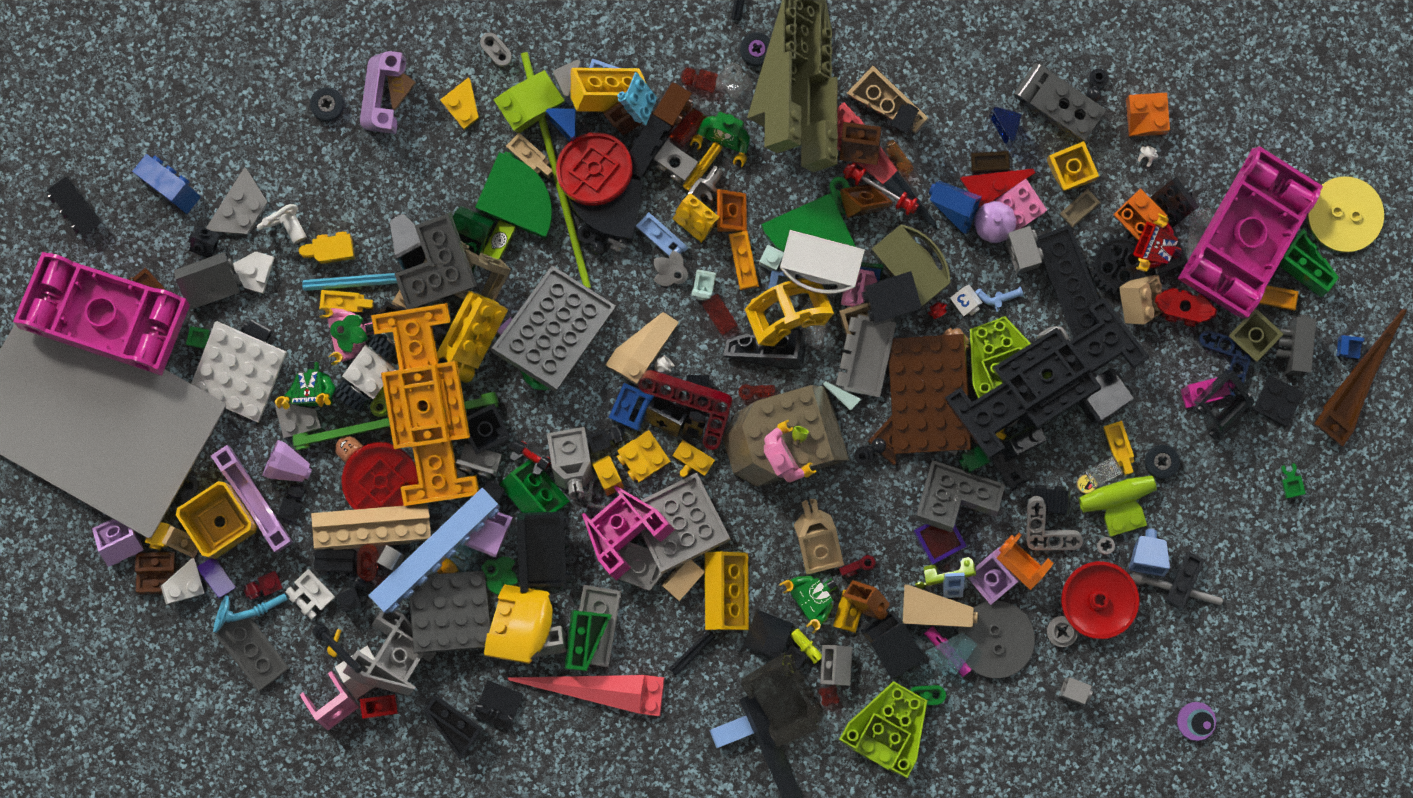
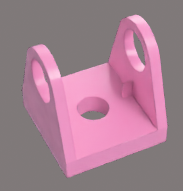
M332 671L328 674L340 694L321 709L317 710L304 692L300 694L315 720L326 730H330L359 708Z

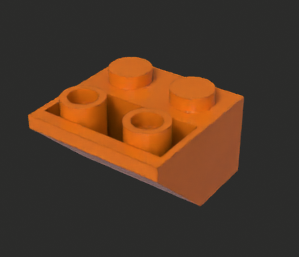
M1140 188L1113 216L1139 241L1147 221L1153 223L1158 220L1159 213L1166 217L1167 214Z

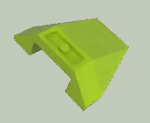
M1006 316L970 329L972 383L978 398L1002 384L994 373L993 367L1031 344ZM1048 371L1042 374V377L1045 379H1049L1052 376L1051 372Z
M893 681L848 722L839 740L853 751L881 767L908 778L917 761L927 700Z

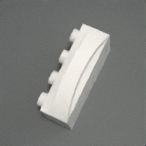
M790 230L780 269L793 283L806 290L821 294L841 293L855 288L865 249ZM799 274L803 278L815 283L836 284L837 289L822 290L813 288L796 280L795 275Z

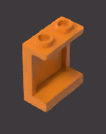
M1018 533L1015 537L1011 535L1000 547L999 551L1001 553L997 559L1031 590L1045 576L1054 563L1048 558L1040 565L1016 543L1022 534Z

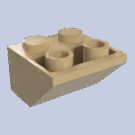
M1159 275L1130 280L1119 287L1125 323L1146 324L1162 313L1155 303L1156 295L1162 293Z

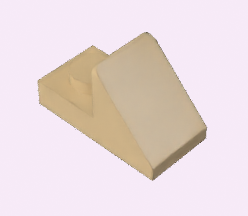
M170 525L162 543L195 558L198 548L188 533Z

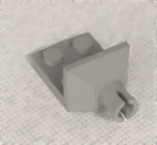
M585 427L547 433L556 485L568 489L570 499L576 500L575 492L578 493V498L581 499L584 496L583 486H586L594 478Z

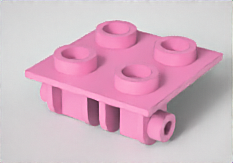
M1027 179L996 199V201H1000L1013 209L1017 219L1015 230L1023 228L1047 211Z

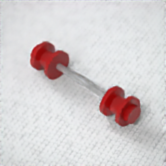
M853 162L852 165L848 163L843 172L846 180L851 177L855 180V185L857 186L863 180L898 201L895 206L896 209L902 207L906 210V215L908 216L910 213L914 214L919 206L917 198L913 200L907 198L906 192L901 197L896 196L864 177L867 169L860 170L856 168L857 163Z

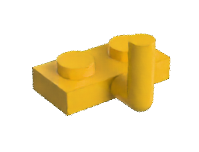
M684 440L681 441L673 454L674 458L685 464L683 469L680 470V477L686 478L691 469L706 476L715 459Z

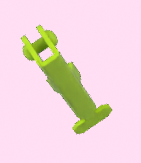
M966 557L962 559L959 570L944 574L938 573V567L935 564L924 566L926 583L917 582L915 585L917 588L923 589L929 585L943 583L944 575L950 573H964L965 578L976 576L975 564L971 558Z

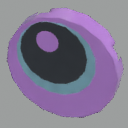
M1188 703L1179 711L1177 717L1178 730L1184 737L1190 740L1199 741L1206 739L1215 729V714L1204 703Z

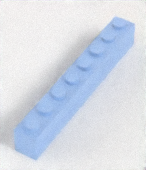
M481 488L369 594V597L383 612L388 614L389 612L393 613L400 606L398 603L403 599H408L414 593L413 589L417 585H423L428 580L427 576L432 571L434 573L442 567L441 563L446 558L450 559L457 552L455 549L460 545L464 546L471 539L470 535L474 531L479 532L485 526L484 522L488 518H494L499 513L498 509L501 506L485 489Z

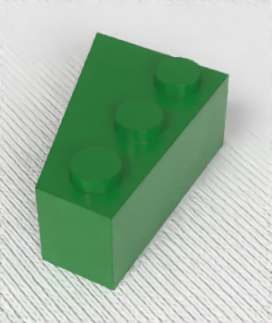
M1303 228L1291 242L1279 266L1322 298L1329 292L1339 277L1327 260L1323 259L1317 246L1310 241L1306 235L1307 232Z
M571 611L564 669L587 671L606 626L612 617L611 614Z

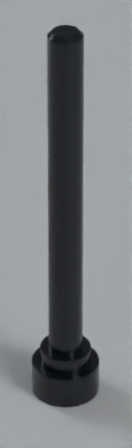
M317 624L313 628L312 633L317 640L325 641L356 673L362 671V667L330 636V630L324 624Z

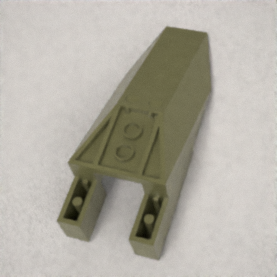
M782 0L747 118L765 127V148L775 153H780L801 145V166L811 172L837 165V77H832V28L826 0Z

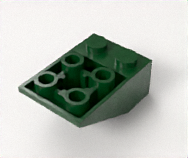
M460 206L453 215L459 237L463 243L470 246L469 251L480 255L487 244L495 220ZM475 264L473 265V267H472V269H471V270H472V273H474L475 268H476V266H477V265H475Z

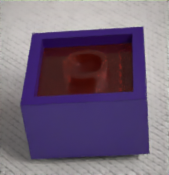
M928 524L913 531L930 565L966 547L955 525L952 532Z

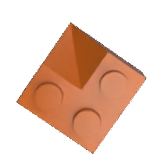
M1167 93L1135 94L1127 97L1129 137L1166 135L1170 131Z

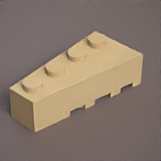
M874 66L847 92V96L891 121H893L902 104L907 106L909 103L915 106ZM921 110L918 112L921 119H918L919 122H916L915 129H912L915 134L928 121V117Z

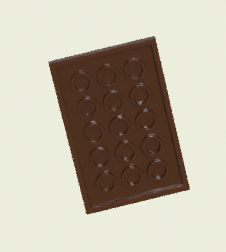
M965 334L893 338L889 354L894 454L971 449V435L945 401L946 396L959 388H962L968 396Z

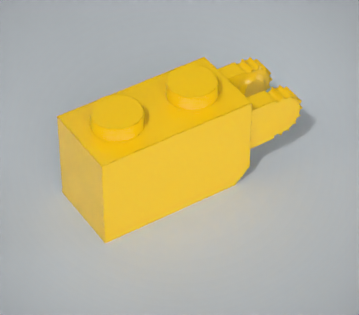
M347 232L335 233L336 236L328 237L326 234L316 236L317 239H312V244H305L298 251L304 258L315 257L320 264L355 259L352 236L347 234Z

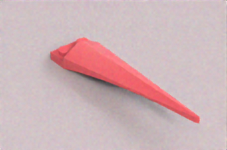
M648 675L509 677L508 680L639 714L660 716L665 678Z

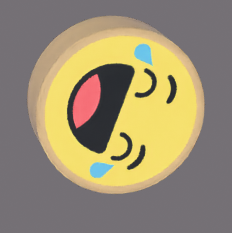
M1088 474L1080 476L1076 482L1077 489L1083 494L1095 490V478Z

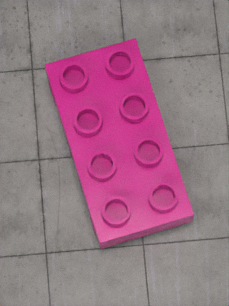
M1262 147L1253 148L1178 280L1239 318H1249L1261 301L1267 284L1304 219L1316 204L1323 186Z
M42 252L13 322L18 329L162 376L190 305L187 299L167 290L152 288L75 263L60 255Z

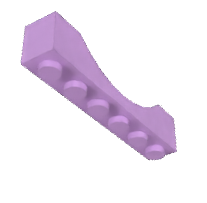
M226 445L212 454L211 457L250 512L273 551L278 553L292 544L293 541L231 447Z

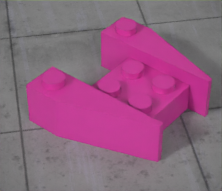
M614 486V489L619 493L616 499L594 518L591 519L585 513L582 516L598 561L609 575L618 580L631 568L618 552L646 527L660 542L675 529L657 509L623 489Z

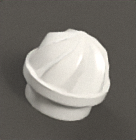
M664 355L662 358L657 359L654 365L655 371L663 374L671 373L674 364Z

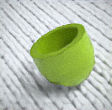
M795 426L792 438L794 441L798 439L799 443H802L806 440L809 431L804 427Z

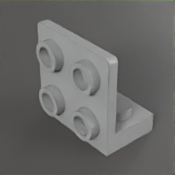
M465 444L460 460L457 459L456 464L460 466L459 469L461 471L471 474L472 471H477L479 476L490 479L491 476L496 477L502 454L485 450L476 455L472 446Z

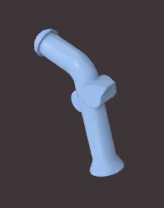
M1021 286L1005 294L997 292L993 298L986 295L982 289L975 291L985 304L994 305L996 312L1002 306V302L1019 296L1024 297Z

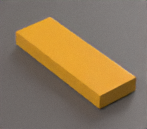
M748 231L729 234L739 289L745 290L759 287Z

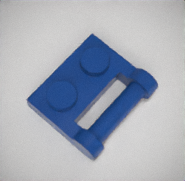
M624 383L608 418L640 432L646 409L654 396ZM640 396L644 398V401L635 421L632 422L629 419Z

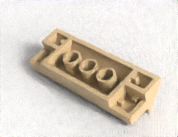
M428 504L311 513L314 550L329 548L340 550L411 544L414 541H426L431 536Z

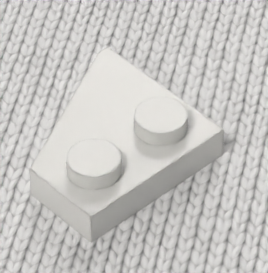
M194 558L190 559L161 585L166 605L204 594Z

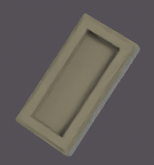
M1087 189L1059 215L1073 228L1101 202Z

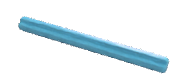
M395 273L303 280L302 287L303 290L309 291L398 283Z

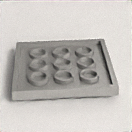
M697 473L641 500L657 509L675 529L662 542L657 540L647 527L641 531L661 575L731 541Z

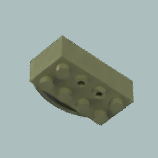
M899 225L870 251L880 264H883V268L891 277L912 271L922 308L951 283L949 268L940 249L925 234L912 227ZM914 236L922 239L933 249L942 264V270L938 269L929 252L919 243L915 242Z

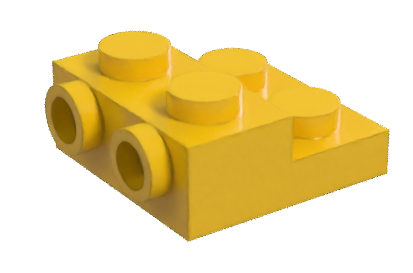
M690 193L682 200L675 211L676 214L672 218L702 243L716 224L719 216Z
M650 430L617 450L619 455L616 456L622 466L626 464L630 469L627 473L633 482L637 480L638 483L671 462Z

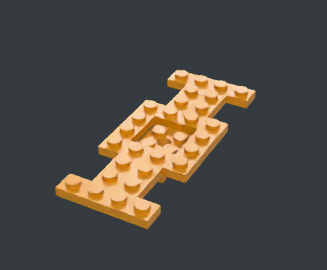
M447 303L371 315L374 335L393 332L399 370L381 373L394 449L413 447L419 484L401 487L404 506L474 496L479 491L477 475L458 478L452 440L470 437L457 361L438 364L432 325L450 323ZM421 400L426 401L428 404L426 411H422L419 408Z

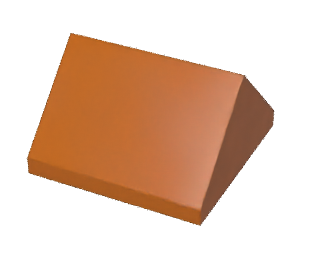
M722 189L717 190V215L719 216L717 232L747 231L746 193Z

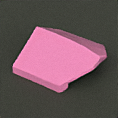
M859 270L855 288L842 292L841 305L855 306L864 303L862 297L864 287L877 282L873 271Z

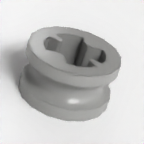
M1104 537L1098 541L1097 549L1101 554L1108 555L1114 551L1115 543L1111 538ZM1108 541L1111 549L1102 550L1101 543L1103 544Z

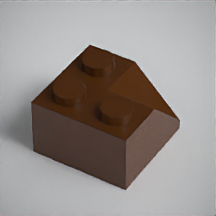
M672 82L653 115L670 125L671 129L675 125L679 126L684 117L683 115L685 113L688 114L693 107L692 93Z

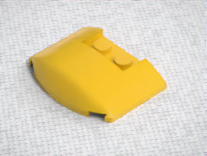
M504 584L498 596V604L490 631L487 633L484 656L527 664L532 662L530 658L537 651L540 652L552 625L553 608L549 599V592L528 588V592H520V587Z

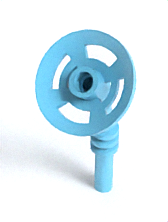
M284 593L266 603L258 604L257 607L254 606L253 609L233 614L232 611H229V596L225 595L215 619L213 632L217 633L225 622H234L254 616L259 617L260 614L267 613L269 609L288 599Z

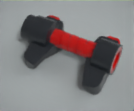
M515 439L509 447L512 450L509 462H515L524 457L535 462L532 472L535 478H539L551 463V459L548 456L542 455L539 457L528 450V445L524 441H517Z

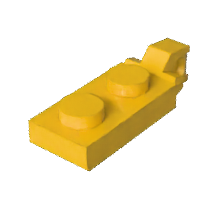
M321 290L319 308L329 306L330 308L358 313L363 312V308L374 309V301L364 299L365 295H360L359 293Z
M1119 421L1103 426L1117 467L1122 466L1125 476L1132 474L1134 471L1131 463L1134 462V454L1123 422Z

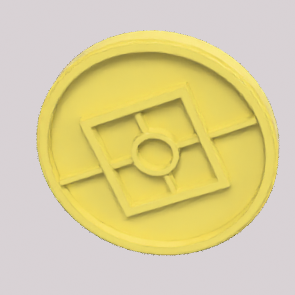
M1337 177L1322 184L1323 188L1321 189L1320 196L1312 210L1307 214L1309 228L1317 241L1330 250L1342 253L1355 252L1371 244L1379 235L1384 222V208L1377 192L1368 183L1354 177Z

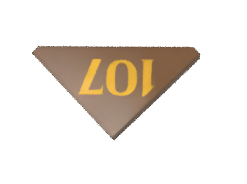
M404 73L397 77L388 76L391 105L394 111L416 84L414 80Z

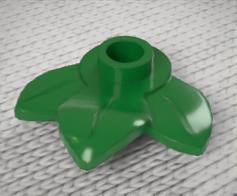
M348 315L343 321L338 320L331 325L330 333L333 338L337 339L341 350L351 353L353 344L363 343L368 339L365 331L359 327L363 321L361 316ZM339 326L343 328V333L337 332Z
M500 557L496 561L487 560L482 565V571H484L487 578V587L495 594H500L504 584L514 585L518 582L516 574L511 570L515 561L510 557ZM489 566L495 567V571L493 573L488 572Z

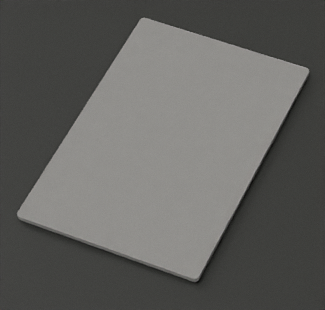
M14 325L0 349V455L143 536L152 538L223 414L226 403L165 369L161 376L18 329Z

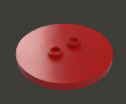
M597 132L583 134L570 141L561 151L556 164V175L563 192L575 202L592 206L608 203L620 196L630 183L633 172L632 159L625 145L614 136Z
M385 442L370 443L356 450L345 463L341 477L344 496L354 510L404 506L401 487L419 484L416 465L411 456L402 448L394 449L393 444Z

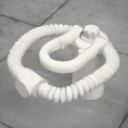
M294 204L284 206L279 211L263 218L262 222L257 225V229L261 230L283 223L293 244L300 243L307 238L295 215L298 207Z

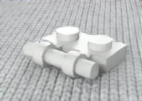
M309 569L294 582L299 587L296 592L292 587L285 591L290 597V601L292 603L295 602L302 609L301 612L311 620L317 616L312 610L315 606L323 610L335 598ZM303 593L311 600L308 604L301 598Z

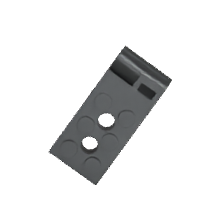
M1037 63L1032 66L1013 94L1021 104L1079 143L1085 142L1106 111L1105 108ZM1059 103L1066 104L1067 109L1060 108ZM1074 114H1081L1083 119H1076Z

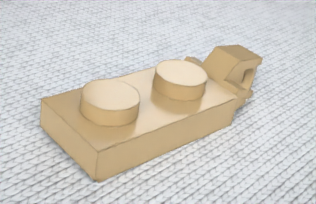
M520 133L506 145V148L521 162L531 167L537 174L541 172L548 179L553 175V170L547 166L549 161L546 156Z

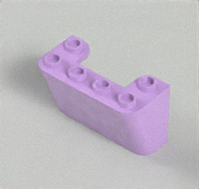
M388 51L375 55L368 61L360 124L366 130L396 134L397 119L394 117V110L381 108L385 75L397 77L405 71L407 59L402 53Z

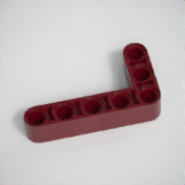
M645 371L639 382V388L642 392L710 413L703 444L709 450L717 449L723 438L731 411L732 397L727 393L657 371ZM648 379L652 381L653 384H649L645 380ZM664 385L669 386L671 389H666ZM682 391H686L690 395H685L682 393ZM700 397H705L708 401H703ZM719 403H724L726 407L720 406ZM715 419H718V420H720L722 423H720V424H719V423H716L714 420H715ZM709 436H714L717 440H712Z

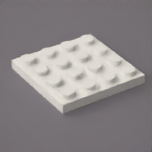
M216 321L191 384L225 402L226 409L259 422L287 352Z

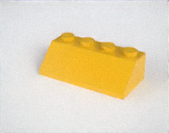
M571 68V100L576 111H606L619 102L617 95L622 91L624 93L628 91L635 72L645 81L640 69Z
M723 551L705 553V630H749L748 553Z

